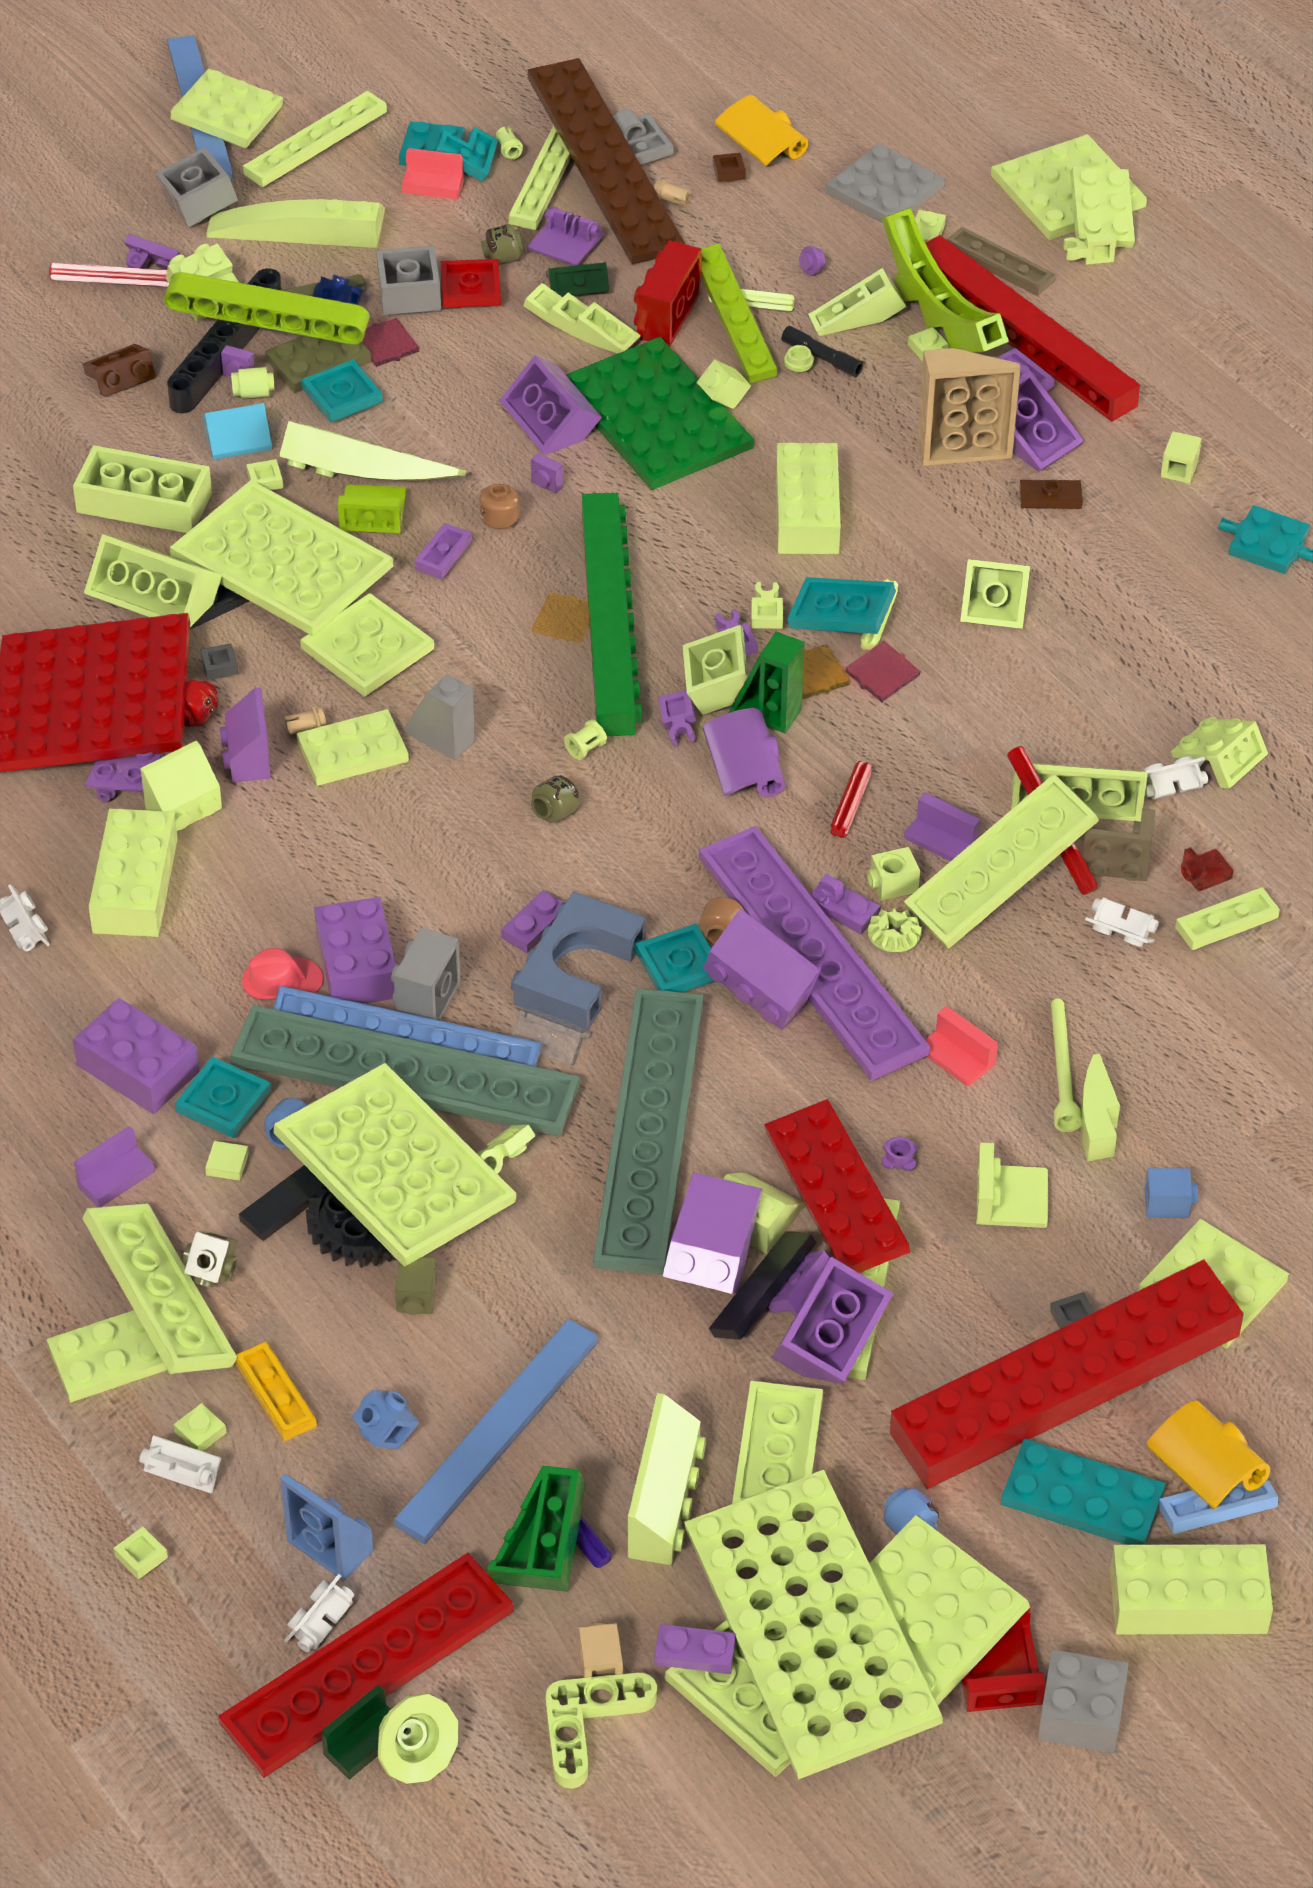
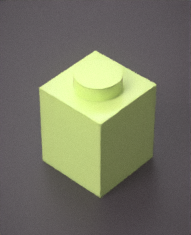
M715 359L697 381V384L712 400L732 409L737 406L751 387L748 381L735 368Z
M1172 431L1163 455L1161 477L1190 484L1199 461L1202 438Z

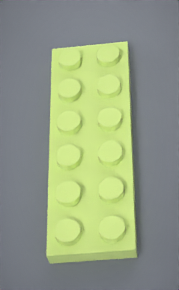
M1053 774L908 897L904 903L947 949H950L1094 826L1099 819L1070 788Z
M149 1204L87 1208L82 1219L169 1373L233 1367L237 1359L235 1352L191 1276L184 1273V1264Z

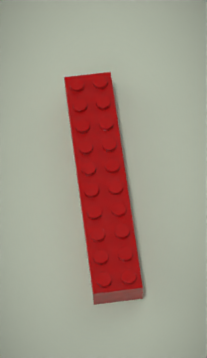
M1205 1259L891 1410L890 1434L928 1490L1021 1444L1024 1439L1029 1440L1239 1337L1244 1313Z

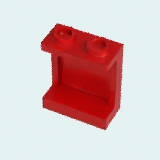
M1030 1608L961 1680L967 1712L1043 1705L1046 1683L1044 1673L1039 1672L1030 1628Z

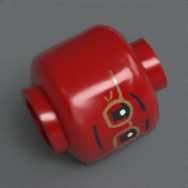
M196 679L186 682L185 726L200 727L218 710L217 690L210 682L206 680L201 682Z

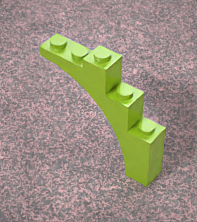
M906 208L881 218L899 272L894 274L900 295L904 302L918 300L927 328L943 327L949 348L973 353L984 352L1009 342L1000 313H990L974 306L950 284L939 269L919 231L911 208Z

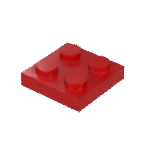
M498 259L441 261L443 308L501 306Z

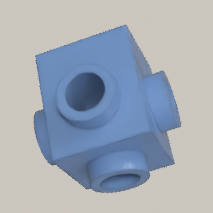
M372 1390L362 1399L359 1408L352 1415V1418L361 1428V1435L371 1442L374 1447L398 1450L419 1424L418 1420L408 1409L406 1399L395 1391Z

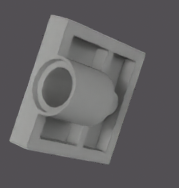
M626 108L615 114L613 118L640 165L673 155L672 143L649 113L637 117L632 109Z

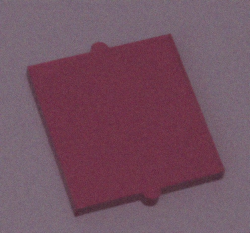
M397 317L379 324L373 323L372 326L366 328L362 343L371 352L372 362L376 367L392 361H400L403 357L420 352L419 346Z
M885 641L879 643L845 668V672L860 684L861 689H866L881 703L919 677L921 673L919 669L905 658V654L898 653Z

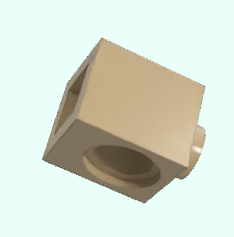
M594 1623L588 1627H579V1650L583 1678L623 1674V1661L617 1623Z

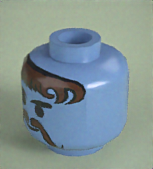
M900 1488L893 1492L884 1504V1521L896 1535L915 1515L937 1531L938 1526L936 1523L939 1518V1510L921 1490L917 1488Z

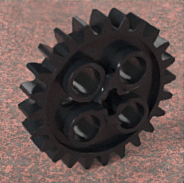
M325 1185V1189L315 1187V1198L308 1199L309 1209L306 1210L308 1234L312 1235V1244H320V1253L322 1255L331 1251L333 1262L343 1256L345 1258V1266H349L353 1259L358 1260L360 1268H363L365 1261L371 1259L374 1266H378V1258L382 1256L387 1261H392L391 1253Z

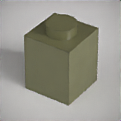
M420 1257L406 1267L399 1262L395 1287L397 1312L411 1315L433 1313L437 1282L435 1258Z

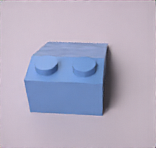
M284 1474L280 1478L287 1542L335 1576L340 1574V1579L345 1581L373 1552L371 1528L361 1518L356 1517L354 1519L344 1512L334 1499H326L306 1485Z

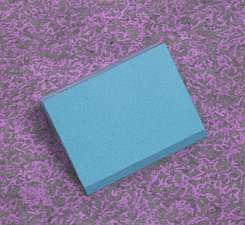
M264 403L204 413L201 416L213 460L272 450Z

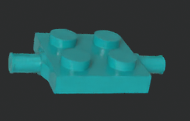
M1256 505L1252 506L1246 518L1240 523L1225 519L1224 517L1219 523L1218 530L1235 535L1229 546L1228 555L1285 575L1291 564L1298 558L1313 562V549L1304 546V541L1309 534L1310 524Z

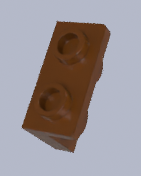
M132 344L82 364L85 375L97 381L100 394L104 397L153 379L156 376L149 350L138 344Z

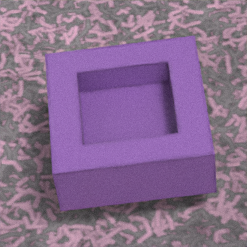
M227 345L222 350L223 375L231 377V373L238 372V369L254 368L253 352Z
M537 453L531 459V482L556 494L563 487V465Z

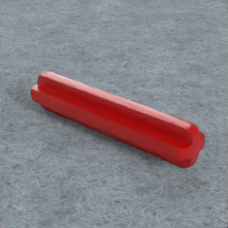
M858 761L855 763L830 825V833L833 836L844 838L848 834L872 773V766L868 762Z

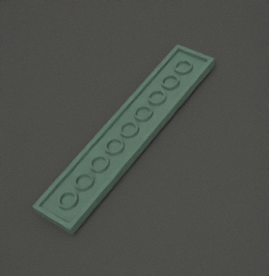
M636 988L593 1268L663 1275L667 1260L703 1010V994Z
M252 1005L230 1055L232 1065L340 1088L386 1063L431 1109L507 1126L529 1125L534 1132L557 1137L562 1135L580 1086V1076Z

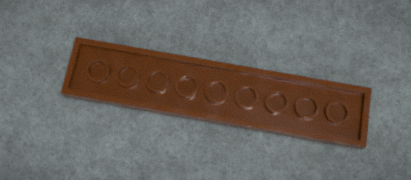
M580 58L528 69L527 78L631 265L656 259L659 250L663 251L669 240L685 244Z

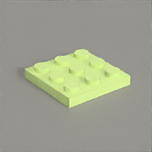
M208 68L173 107L170 119L247 148L280 110L283 104V97Z
M371 593L339 613L314 636L308 634L300 639L303 651L364 697L434 650V640Z
M1200 1218L1139 1284L1138 1291L1205 1259L1244 1313L1241 1334L1285 1285L1289 1273ZM1235 1339L1221 1346L1227 1349Z

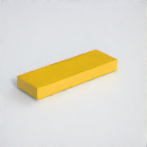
M267 1341L236 1354L235 1365L284 1442L317 1427L315 1416Z

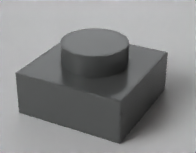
M231 643L200 649L207 680L238 674V665Z
M1084 1292L1050 1303L1051 1314L1060 1329L1095 1312Z

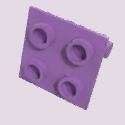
M557 207L548 208L545 213V219H548V223L528 244L527 249L575 266L582 262L604 236L605 232L600 230L601 227L594 220H588L580 215L574 217V213L569 212L566 214V211L560 210Z
M149 752L147 754H136L133 757L95 761L85 787L95 788L98 799L103 802L113 799L116 795L115 790L143 792L140 768L162 758L164 753L153 754Z

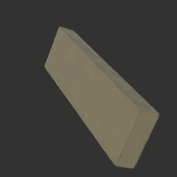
M964 227L958 229L947 239V241L954 244L970 258H973L975 262L989 272L1036 296H1039L1055 281L1054 273Z

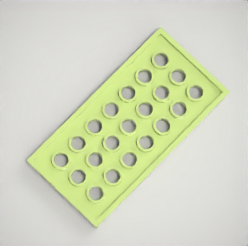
M824 1470L684 1522L685 1530L730 1630L736 1634V1643L798 1780L943 1724V1716ZM802 1510H807L814 1514L813 1518L807 1522H799L793 1517ZM769 1523L779 1527L778 1531L772 1535H763L758 1531L761 1526ZM730 1537H739L744 1541L738 1548L731 1549L724 1546L725 1540ZM816 1540H821L828 1544V1547L821 1552H813L808 1549V1545ZM783 1553L793 1557V1560L784 1566L777 1565L772 1561L775 1556ZM744 1567H753L758 1571L750 1579H743L737 1575L739 1570ZM832 1570L838 1571L843 1575L839 1581L829 1583L822 1579L826 1572ZM794 1584H802L807 1588V1591L800 1596H792L787 1593V1589ZM760 1597L768 1598L772 1601L771 1605L763 1610H758L751 1606L752 1602ZM844 1601H851L857 1605L856 1610L848 1614L841 1613L836 1608ZM807 1615H817L822 1619L820 1624L815 1627H806L801 1623V1620ZM774 1628H780L786 1632L784 1638L778 1641L769 1640L765 1635ZM859 1632H866L872 1636L870 1642L864 1645L855 1644L851 1638ZM822 1646H831L836 1650L832 1657L826 1659L820 1658L815 1654L817 1649ZM793 1659L801 1665L794 1672H785L780 1669L781 1663ZM875 1663L882 1664L887 1668L886 1672L881 1676H871L866 1672V1669ZM838 1677H845L851 1681L850 1686L844 1690H836L830 1686V1683ZM801 1691H809L815 1695L814 1700L808 1704H800L794 1700V1697ZM888 1695H896L902 1699V1703L895 1708L884 1707L881 1701ZM852 1709H860L866 1713L865 1718L859 1722H850L845 1718V1715ZM816 1723H824L830 1727V1730L823 1736H814L809 1732V1728Z

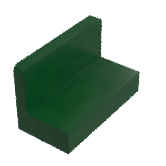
M606 262L556 267L546 270L550 289L561 297H564L567 293L579 296L609 292Z
M380 1685L374 1687L321 1732L323 1755L349 1780L378 1757L379 1726L384 1716L391 1710L386 1705L385 1690Z

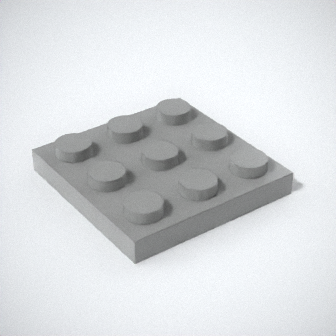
M878 143L826 184V193L883 223L882 217L900 210L911 208L912 212H914L945 187V178Z

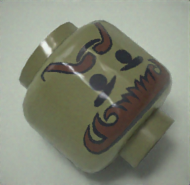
M511 224L488 229L485 233L486 240L481 241L484 257L498 259L499 265L519 260L521 252L525 251L520 230L514 229Z
M562 775L553 776L540 783L532 792L531 806L534 813L549 823L559 822L571 815L579 806L577 786Z

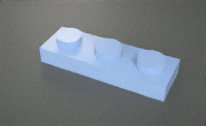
M1268 1479L1260 1488L1253 1491L1246 1490L1238 1483L1216 1509H1212L1193 1490L1159 1499V1510L1173 1534L1278 1507V1495Z

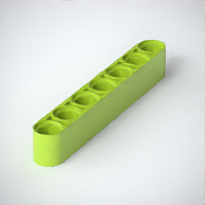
M177 272L171 276L164 296L166 306L177 312L354 345L363 341L370 318L368 311L359 305L186 272Z

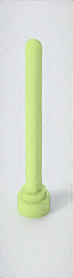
M1056 998L1051 1002L1059 1104L1053 1112L1054 1125L1059 1131L1073 1132L1082 1125L1081 1109L1073 1102L1065 1006L1063 1000Z

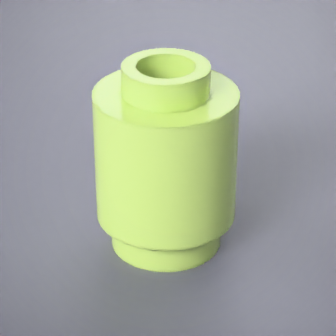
M267 367L238 369V372L231 373L233 397L241 396V399L269 397V391L275 390L273 372L267 373Z

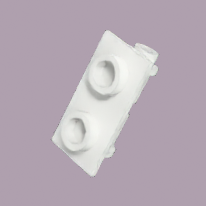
M1187 756L1176 760L1172 765L1163 766L1162 763H1158L1145 768L1144 771L1147 772L1145 797H1151L1154 800L1174 795L1176 793L1174 782H1177L1180 793L1202 788L1203 784L1208 783L1207 773L1200 771L1205 757L1193 759L1192 756Z
M11 884L8 885L12 895L0 899V914L6 925L11 928L9 931L17 947L24 951H30L40 940L49 946L50 943L44 934L48 928L38 914L34 915L32 910L36 906L31 897L25 891L20 894Z
M1105 897L1102 900L1098 898L1094 900L1092 911L1096 912L1095 917H1086L1085 919L1094 923L1092 929L1107 935H1112L1113 931L1125 935L1123 939L1125 942L1140 947L1143 946L1144 942L1154 943L1155 939L1148 937L1149 932L1155 933L1159 921L1154 919L1153 915L1130 908L1127 919H1124L1122 915L1126 907L1125 905Z
M153 1435L150 1448L143 1449L139 1461L145 1464V1472L212 1493L221 1457Z
M340 1574L330 1584L323 1580L309 1597L314 1601L309 1610L306 1611L301 1607L289 1621L287 1626L292 1631L284 1639L286 1643L294 1635L299 1639L297 1644L303 1651L310 1652L311 1649H317L333 1628L322 1617L326 1616L336 1624L346 1610L351 1607L354 1593L345 1586L340 1589L336 1585V1582L341 1577Z

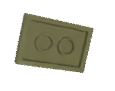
M304 335L265 351L266 361L294 393L303 390L301 379L352 359L359 366L372 362L371 352L362 342L354 345Z

